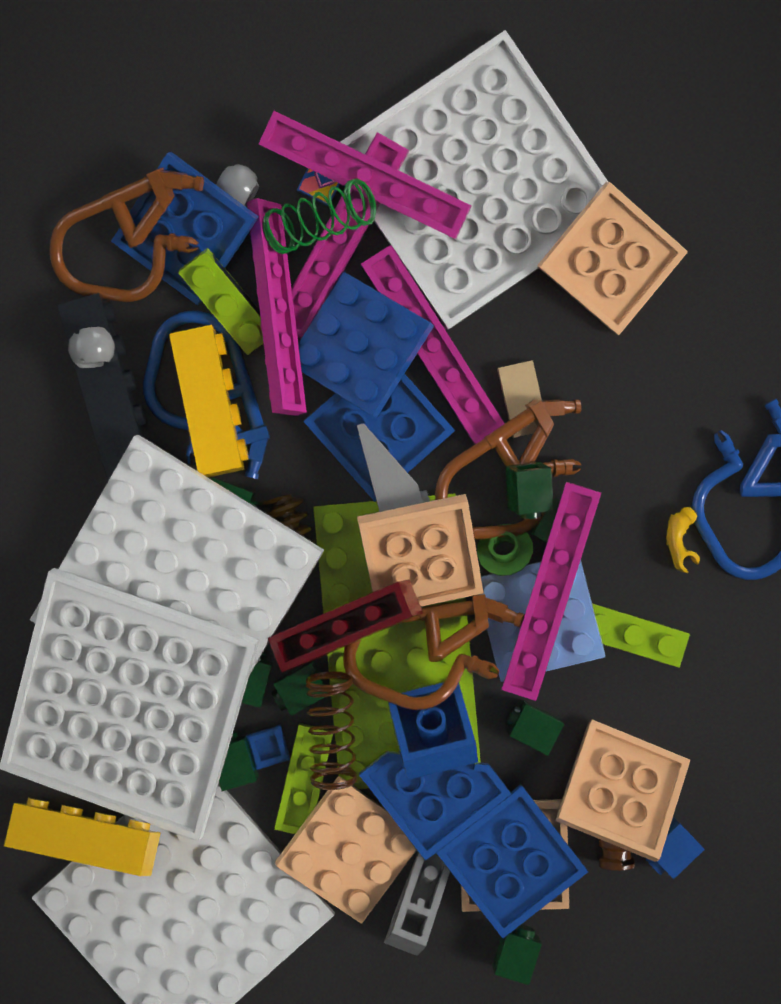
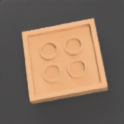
M605 182L537 267L610 330L620 335L688 251L612 183Z
M466 494L357 517L373 592L398 581L409 579L420 606L484 593Z
M591 719L587 724L555 821L656 862L661 857L690 759Z
M338 776L334 783L345 782L346 780ZM352 785L340 790H328L276 859L275 864L276 867L362 924L417 849L381 804Z

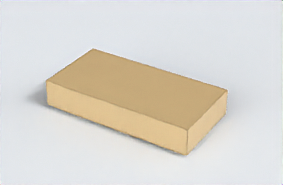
M533 360L497 369L509 420L526 410L525 405L532 400H542ZM532 422L512 437L533 434L537 425L535 422Z

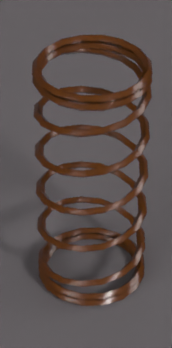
M321 672L310 675L306 679V687L310 689L306 692V695L318 698L342 694L350 699V703L342 709L316 707L307 711V714L319 717L344 713L351 718V722L343 728L325 725L315 726L308 730L312 735H330L341 731L351 735V742L345 746L319 744L309 748V751L314 754H330L342 750L352 754L351 762L346 765L324 762L310 767V770L315 772L310 777L311 784L323 790L348 788L357 781V773L349 767L356 760V754L348 748L355 741V736L347 730L354 723V717L345 711L354 702L353 698L344 692L353 684V679L350 675L343 672ZM331 678L347 680L344 683L334 685L311 683L316 680ZM314 692H330L324 694H311ZM321 710H329V711H332V712H326V713H312L313 711H321ZM317 729H335V730L327 731V732H314V731H313V730H317ZM323 747L337 748V749L326 750V751H316V750H313V749H316V748H323ZM319 766H338V768L314 769ZM334 774L352 777V779L340 783L315 781L316 778Z

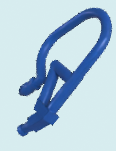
M185 311L173 315L159 327L152 342L143 380V394L149 410L164 424L189 431L186 417L172 414L160 404L155 390L156 378L165 342L173 330L188 323L212 325L216 331L223 334L237 383L234 384V389L228 390L229 398L231 400L241 397L251 429L244 432L238 425L236 426L238 440L245 439L246 446L251 444L247 471H245L244 476L258 479V471L263 462L270 435L267 426H264L240 346L213 314L202 311ZM189 436L190 444L187 448L186 458L188 464H191V456L194 454L191 437Z
M776 398L764 406L766 410H769L772 423L779 434H769L740 484L741 497H781V482L758 483L777 447H781V408ZM720 430L718 432L724 440L721 441L718 434L715 433L714 442L723 454V460L728 461V463L706 476L697 487L692 501V509L697 514V519L694 523L714 559L725 572L744 580L762 579L781 569V551L773 560L755 568L742 567L734 563L727 556L705 517L704 504L709 491L716 484L740 471L743 467L742 460L738 455L740 453L739 450L734 447L730 436Z

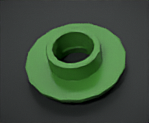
M506 531L501 534L505 536L502 538L496 536L489 539H480L477 546V557L482 567L495 575L507 576L520 572L530 562L533 555V542L527 532L515 536ZM503 542L515 545L513 551L507 555L495 553L496 547Z

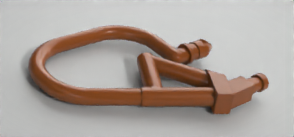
M160 168L146 174L147 177L68 212L54 227L50 240V260L56 276L68 289L83 296L100 293L103 299L120 302H134L147 297L157 288L163 277L166 248L168 251L178 250L191 253L198 250V247H190L189 244L198 245V241L189 236H176L175 233L156 235L154 238L152 269L148 279L137 288L124 290L86 284L73 277L63 260L64 236L67 230L75 223L112 208L129 248L135 247L144 242L174 199L173 189H195V191H202L204 178ZM153 190L156 199L139 224L135 226L125 202Z
M534 399L526 404V410L485 436L484 439L455 457L444 467L437 480L435 500L448 498V488L453 476L461 468L490 449H496L505 466L534 463L554 427L550 416H563L572 412L579 414L581 413V401L579 399L573 401ZM532 422H535L537 428L520 460H518L507 439ZM552 459L551 462L543 463L551 467L553 477H558V475H574L581 470L579 467L573 468V465H581L580 462L574 459H564L562 461ZM540 517L524 519L519 523L511 525L472 527L474 539H489L496 536L502 538L505 536L501 534L506 531L518 536L532 530Z
M485 594L473 595L472 601L421 607L423 614L404 622L425 621L429 661L439 662L488 629V618L502 624L503 622L513 623L514 626L520 628L525 614L516 613L509 609L508 605L485 597ZM475 615V620L441 642L439 619ZM361 640L345 646L343 653L345 672L352 677L353 684L370 695L411 710L428 709L444 702L454 692L465 668L467 672H474L486 679L497 678V674L500 672L494 663L478 659V656L475 655L470 657L465 654H459L445 682L437 691L422 697H412L372 682L360 673L356 664V651Z

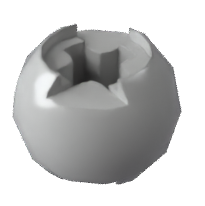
M240 164L226 167L216 184L245 207H247L248 201L254 199L259 189L256 174L249 167Z
M103 327L80 329L79 334L74 333L69 339L68 352L72 361L80 368L103 366L104 361L110 362L114 356V341Z

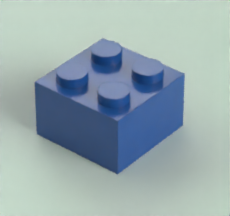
M443 683L403 692L402 694L412 697L426 696L437 691ZM459 683L454 692L444 702L432 708L411 710L388 702L407 780L478 762L476 741Z

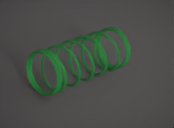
M358 178L352 179L345 184L344 193L336 186H333L329 190L328 198L321 192H316L312 203L306 198H300L297 202V209L288 203L284 204L282 210L278 208L268 210L263 220L264 234L269 245L276 252L285 254L296 250L300 245H311L316 239L322 241L327 240L331 234H343L347 228L354 230L358 229L361 225L372 224L376 216V202L372 191L364 181ZM352 184L356 187L362 199V219L357 215L352 205L350 195ZM358 185H360L366 193L370 204L371 214L368 221H364L366 215V204L363 193ZM333 190L339 191L344 199L347 210L346 224L338 217L332 205L331 193ZM317 196H322L330 209V230L323 224L317 213L315 205ZM302 201L307 202L314 213L316 221L315 235L309 232L301 218L299 208ZM286 207H291L298 217L301 228L299 241L295 238V230L290 218L284 212ZM274 212L281 216L284 228L290 236L288 248L282 246L276 240L270 229L269 217ZM350 215L358 223L357 225H348L350 221ZM334 216L344 226L341 231H333ZM319 223L329 232L326 236H317ZM303 230L313 237L310 242H302Z

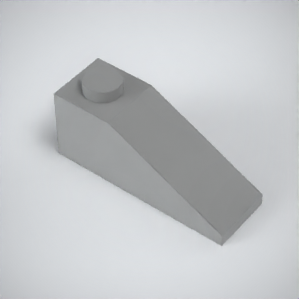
M364 423L357 425L379 511L382 512L430 502L427 490L419 491L418 484Z
M417 852L384 941L385 944L416 956L427 945L450 874V870L437 853L425 861L421 854Z

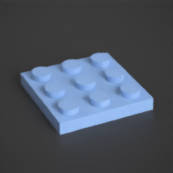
M581 560L546 671L601 659L606 656ZM541 561L528 564L520 572L513 575L499 576L488 574L481 576L483 594L489 599L508 605V608L516 613L525 614ZM488 618L489 628L487 631L496 666L500 670V681L504 682L521 627H516L513 623L503 622L502 624Z

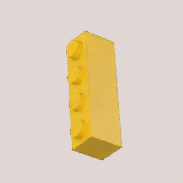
M212 325L170 333L169 336L197 471L206 477L245 470L243 461L249 460L245 439L238 440L236 426L242 423L237 403L231 404L228 390H233L234 384L230 368L223 369L221 355L227 354L223 334H216Z
M28 798L27 804L14 803L4 847L137 876L152 875L161 833L149 830L150 823L129 819L127 826L115 823L117 816L95 812L94 818L82 816L83 809L61 805L60 811L48 809V801Z

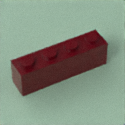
M408 579L393 583L269 637L268 640L281 672H284L423 614V611Z

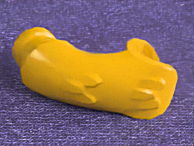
M684 507L679 513L671 514L666 535L667 545L669 546L675 568L683 573H689L683 565V560L686 556H689L696 565L700 561L697 553L685 549L682 540L683 535L687 533L686 530L689 528V525L693 524L697 519V514L691 507Z

